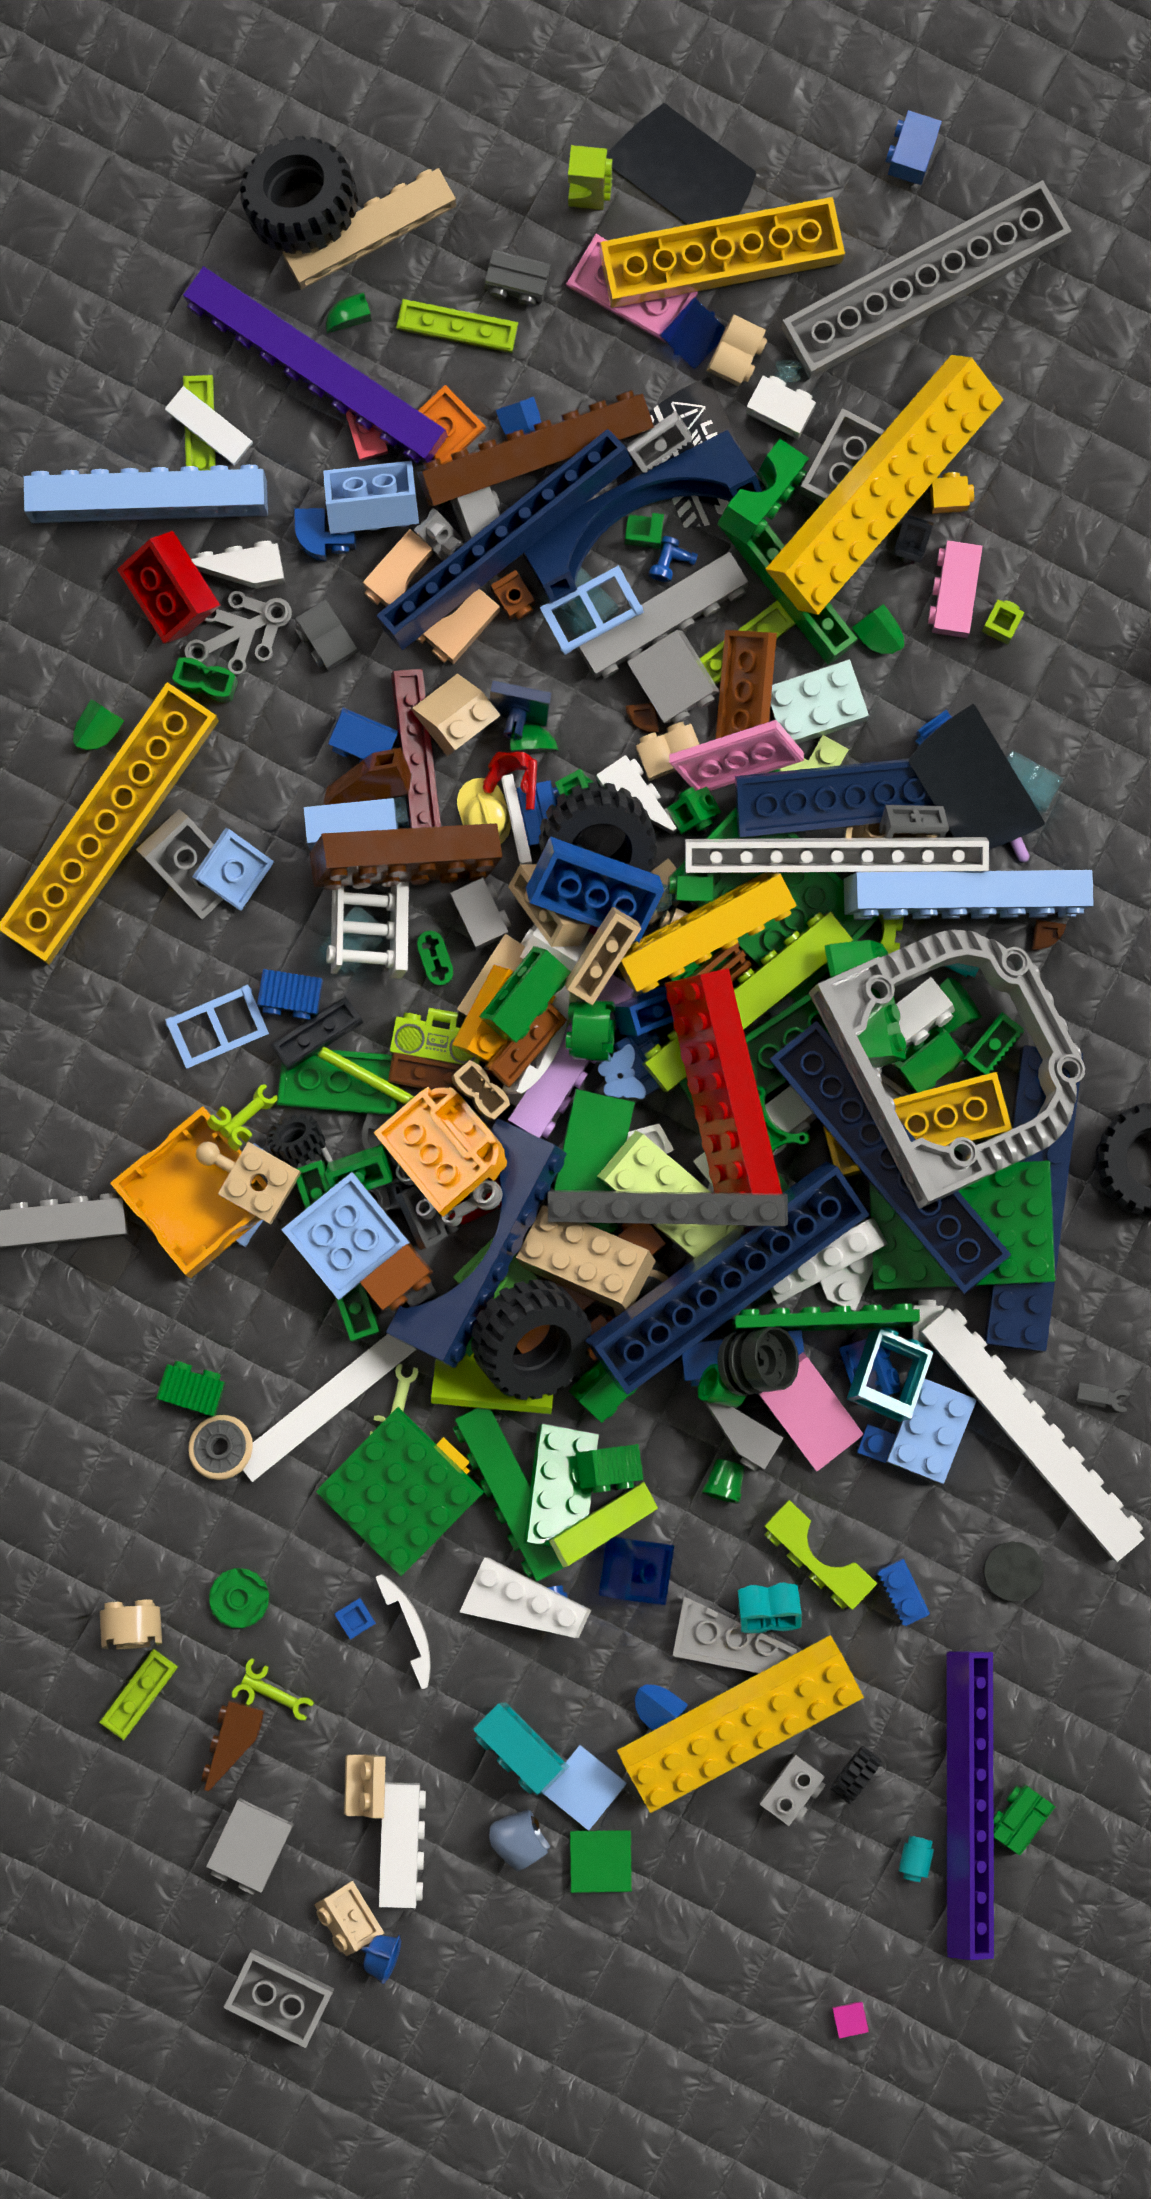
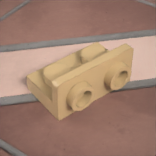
M346 1755L344 1814L346 1816L384 1818L385 1757L379 1755Z
M353 1881L315 1904L320 1922L329 1928L333 1935L334 1945L346 1956L357 1952L369 1944L375 1936L384 1934V1931Z

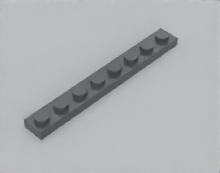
M548 1191V1222L788 1225V1194Z

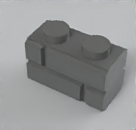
M493 250L485 279V289L490 290L489 294L497 298L505 299L507 295L518 297V302L529 306H534L536 302L543 303L551 272V264Z

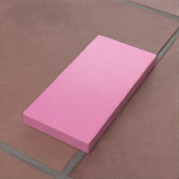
M595 234L566 286L669 344L698 292L611 308L599 254L600 242L607 240Z
M777 720L669 754V763L688 785L694 787L696 791L704 787H708L709 791L735 783V776L767 773L804 761V752Z
M802 1352L798 1355L799 1368L793 1384L785 1390L762 1392L759 1395L812 1467L819 1471L864 1434L809 1358Z

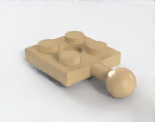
M203 1142L196 1150V1158L201 1164L205 1166L215 1164L229 1172L218 1195L270 1225L301 1174L299 1170L250 1142L246 1144L236 1163L221 1155L218 1146L212 1142ZM257 1175H264L268 1180L267 1187L263 1191H255L251 1186L253 1178Z

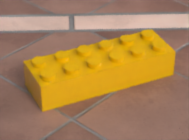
M764 872L714 899L712 902H708L641 938L640 942L632 943L619 963L618 968L630 988L637 992L642 990L643 993H646L659 985L658 980L666 976L671 979L685 972L684 966L694 961L696 964H700L710 959L712 951L720 947L722 950H726L739 942L738 937L746 933L751 936L765 929L764 924L772 919H775L777 922L792 914L790 910L797 905L781 874L777 872Z
M997 1072L893 1099L896 1107L895 1112L899 1120L916 1140L923 1138L932 1143L947 1146L956 1138L965 1137L977 1143L1012 1130ZM823 1126L833 1165L839 1168L844 1177L862 1173Z

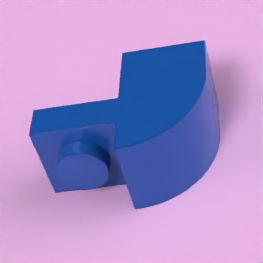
M325 508L295 509L296 536L300 547L310 557L326 561V549H331V553L347 554L349 549H356L355 532L346 534H330V532H326Z

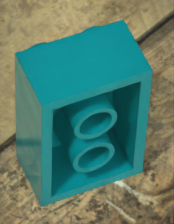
M506 1702L498 1703L473 1729L478 1734L475 1737L476 1741L487 1751L493 1749L499 1756L496 1759L497 1762L507 1772L514 1771L520 1777L518 1783L529 1794L532 1792L537 1795L544 1793L570 1767Z

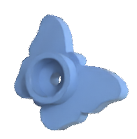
M630 1044L615 1052L610 1062L604 1061L598 1066L599 1074L605 1077V1082L607 1083L604 1086L606 1096L615 1098L624 1096L627 1099L645 1098L646 1091L643 1084L634 1077L635 1071L632 1069L635 1060V1052ZM622 1074L623 1077L619 1079L617 1075Z

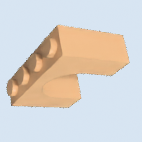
M409 529L363 581L364 588L366 589L364 594L376 605L380 602L386 607L407 591L413 576L433 555L432 547ZM478 589L453 614L442 618L416 640L420 643L426 640L434 647L431 652L444 663L449 660L454 665L498 615L500 606L482 590Z

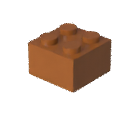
M406 1244L360 1281V1283L382 1310L390 1308L392 1311H395L399 1306L408 1301L405 1296L412 1289L415 1292H419L432 1281L428 1276L433 1271L411 1244Z

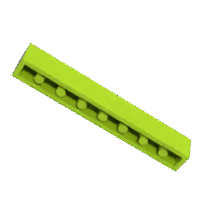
M818 912L806 922L809 927L801 934L795 931L783 941L786 945L778 953L773 949L760 960L763 964L756 971L750 968L737 978L740 984L734 988L743 1030L827 962L825 945L853 941L831 912L824 915ZM675 1029L668 1035L669 1042L662 1047L656 1044L644 1054L647 1059L642 1063L664 1092L669 1091L687 1076L681 1059V1050Z

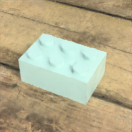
M850 659L772 685L770 705L772 720H777L796 744L868 720L869 714Z

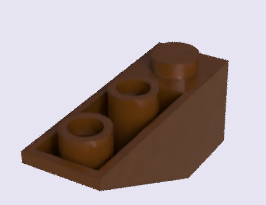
M396 748L369 755L327 787L323 805L371 801L389 797L396 798L408 794L412 774L402 749Z
M232 1700L228 1701L227 1706H221L217 1723L222 1724L219 1736L214 1735L209 1752L214 1753L212 1764H206L201 1782L206 1783L204 1790L210 1791L258 1739L266 1709Z

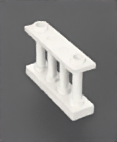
M400 882L396 886H391V893L387 895L344 892V886L332 890L331 945H328L326 952V962L331 964L332 974H337L343 962L385 965L386 968H390L389 978L401 979L408 969L409 882ZM344 904L386 907V910L390 911V921L387 924L343 921ZM343 933L386 936V939H390V950H387L386 953L344 950Z

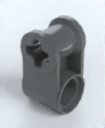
M395 1178L392 1182L370 1189L368 1192L377 1197L378 1204L385 1212L401 1210L395 1196L397 1195L396 1188H398L399 1193L408 1188L402 1181Z

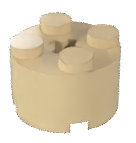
M153 1600L135 1601V1606L124 1607L122 1602L104 1603V1610L100 1611L102 1649H109L108 1643L116 1645V1649L151 1647L150 1641L155 1640L157 1646L161 1645L160 1607L155 1606Z

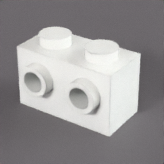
M762 376L747 405L746 414L799 439L815 408L816 402L812 400L813 397L803 390L797 389L795 392L785 387L786 383L775 376H770V378Z

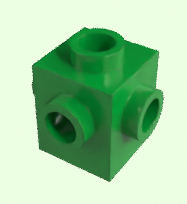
M691 787L678 795L680 800L667 807L681 834L694 828L698 832L714 824L712 818L721 813L708 787L697 791L694 787Z

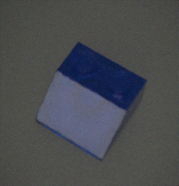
M613 1537L608 1540L605 1548L599 1596L666 1605L675 1545L622 1537Z

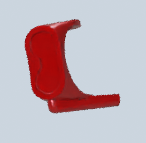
M524 752L495 753L488 765L490 772H488L483 782L484 792L492 793L497 783L503 778L502 776L515 770H525L520 786L522 792L526 793V809L534 810L537 760Z

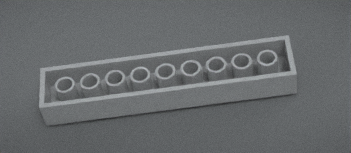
M1042 180L783 320L781 329L809 379H812L1068 241L1072 231Z

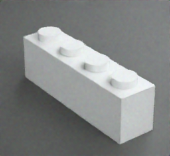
M873 1217L848 1230L773 1286L770 1291L777 1304L880 1249L887 1245L888 1242Z
M385 1782L384 1818H382L379 1907L416 1908L417 1901L423 1900V1882H417L418 1870H423L424 1852H418L419 1839L424 1840L425 1821H419L420 1809H425L426 1791L420 1790V1783Z

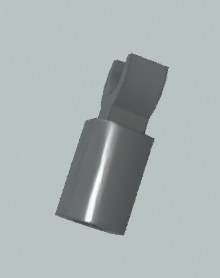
M1079 1382L1075 1402L1103 1408L1107 1404L1117 1412H1125L1127 1408L1119 1406L1116 1399L1119 1395L1129 1396L1130 1392L1123 1389L1109 1392L1108 1387Z

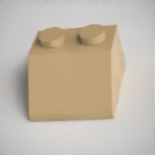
M458 673L411 709L447 757L500 716L485 694Z

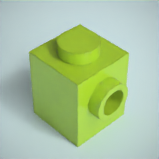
M998 599L982 632L1008 645L1025 612L1019 610L1020 607L1013 602Z

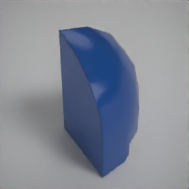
M534 396L496 410L505 435L523 429L524 434L535 430L534 424L541 422Z
M644 1685L638 1689L635 1696L637 1713L640 1719L652 1731L681 1716L688 1706L678 1696L657 1685Z

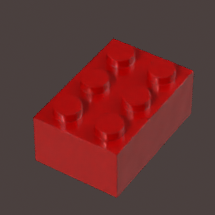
M174 531L150 538L117 569L164 644L187 636L220 606V603Z

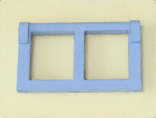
M619 565L577 587L578 590L553 603L549 602L540 607L561 647V651L565 655L631 618L644 613L642 605L639 604ZM616 578L632 609L603 624L587 592ZM580 596L596 628L568 642L552 611Z
M248 984L193 1009L165 1019L166 1026L169 1027L186 1069L269 1034L253 997L252 989ZM244 996L258 1030L228 1043L214 1008ZM207 1011L221 1046L191 1058L177 1024Z

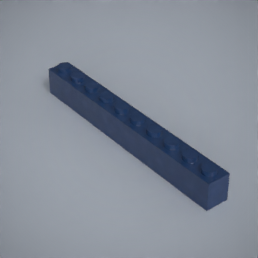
M609 429L605 430L378 613L376 616L387 635L401 650H404L632 466L627 448Z

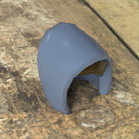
M529 1809L506 1816L493 1822L490 1826L489 1840L491 1847L501 1859L517 1872L525 1869L548 1853L547 1850L550 1848V1845L539 1830L537 1818L533 1816Z

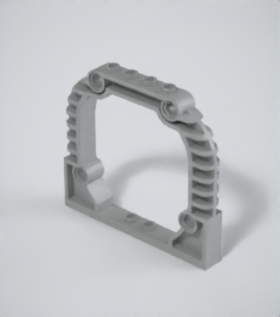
M948 930L938 932L881 958L877 957L818 983L809 992L919 1209L1044 1150L1053 1144L1067 1128L1073 1114L1074 1104L1076 1103V1083L1085 1075V1066L1081 1059L1082 1054L1077 1044L1073 1043L1068 1033L1066 1021L1063 1017L1059 1016L1054 1006L1052 994L1045 989L1040 979L1038 967L1031 962L1027 953L1021 948L1011 947L1006 949L996 940H989L973 931ZM1006 961L1013 963L1015 971L1007 966ZM955 963L976 966L981 969L984 977L993 988L1000 992L1009 993L1043 1059L1039 1067L1038 1078L1046 1095L1045 1102L1037 1117L978 1145H975L972 1140L965 1137L956 1138L947 1146L938 1145L923 1138L911 1142L895 1112L896 1107L890 1095L886 1094L881 1084L880 1073L876 1068L872 1067L857 1036L866 1029L870 1013L880 1010L893 998L894 987L941 966ZM871 988L876 989L880 993V999L872 995ZM1062 1067L1069 1071L1070 1078L1062 1073ZM954 1150L962 1154L963 1161H959L955 1157Z

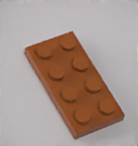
M725 630L716 739L769 722L777 633Z

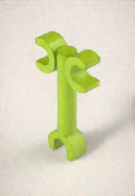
M265 1084L258 1087L253 1096L254 1100L232 1119L229 1110L222 1106L216 1113L221 1120L211 1115L207 1121L211 1129L220 1131L224 1137L228 1138L229 1146L235 1151H238L243 1144L237 1137H240L245 1143L252 1137V1133L247 1128L241 1126L261 1108L270 1109L278 1100L277 1095L271 1099L263 1096V1092L267 1088Z
M251 1658L246 1664V1674L241 1684L234 1688L232 1697L236 1698L239 1691L244 1689L249 1693L246 1704L250 1705L255 1699L256 1691L292 1709L297 1719L306 1720L307 1716L299 1712V1705L306 1703L313 1706V1700L308 1697L297 1699L260 1680L267 1675L269 1667L265 1665L262 1672L256 1674L252 1671L255 1659Z

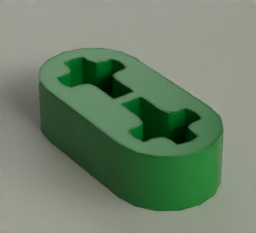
M432 930L425 931L419 936L417 947L427 977L435 986H446L452 981L454 972L445 943L439 933ZM431 937L433 941H439V944L435 946L437 956L432 957L428 948H422V945L426 944L425 938ZM437 960L440 961L443 969L448 968L449 970L442 981L438 977L432 976V973L436 971L434 961Z

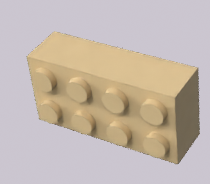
M544 1205L541 1207L516 1256V1259L524 1269L623 1312L635 1303L656 1262L649 1250L584 1222H548V1207Z

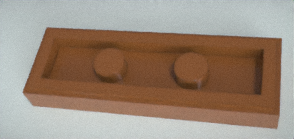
M548 1002L545 1012L537 1016L530 1025L528 1034L523 1039L518 1040L517 1043L507 1041L486 1067L506 1087L510 1088L566 1023L567 1019Z

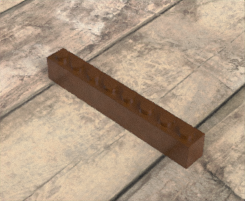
M633 390L616 395L617 401L606 404L605 400H601L588 405L590 411L579 414L578 409L562 414V420L552 424L551 420L548 419L534 424L535 430L524 434L523 429L506 434L507 440L496 443L495 439H491L478 444L480 450L469 453L468 449H463L452 453V459L441 463L440 458L424 463V469L418 471L417 475L428 506L444 503L573 457L607 429L620 440L654 428L643 393L634 395Z

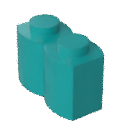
M782 1582L768 1588L749 1585L738 1590L741 1632L762 1633L771 1629L790 1631L802 1627L798 1585Z

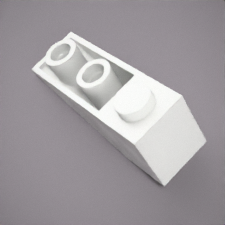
M271 541L257 542L254 544V548L242 549V546L229 547L225 549V553L213 555L212 551L201 552L195 555L196 558L191 559L200 572L255 589L285 584L279 547L277 543L272 544Z
M625 755L596 775V780L601 787H604V783L615 784L617 791L623 787L630 791L632 797H637L642 802L644 809L647 810L653 825L672 835L676 832L675 822L668 809H663L657 801L661 798L660 794L652 783L646 785L641 777L644 772L635 759L630 761Z

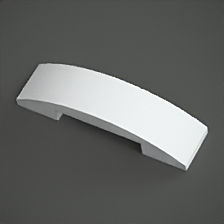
M564 986L559 992L554 994L556 997L552 1005L568 1020L570 996L569 991ZM567 1021L510 1088L505 1085L503 1086L502 1090L506 1094H522L541 1078L560 1047Z
M383 1574L376 1576L386 1604L389 1605L396 1601L400 1603L421 1654L420 1657L410 1662L421 1689L427 1688L431 1669L430 1651L427 1636L419 1615L410 1600L395 1583Z

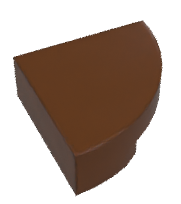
M652 703L626 706L627 715L637 728L647 733H659L657 713Z
M1036 920L1032 950H1043L1054 945L1063 935L1066 924Z

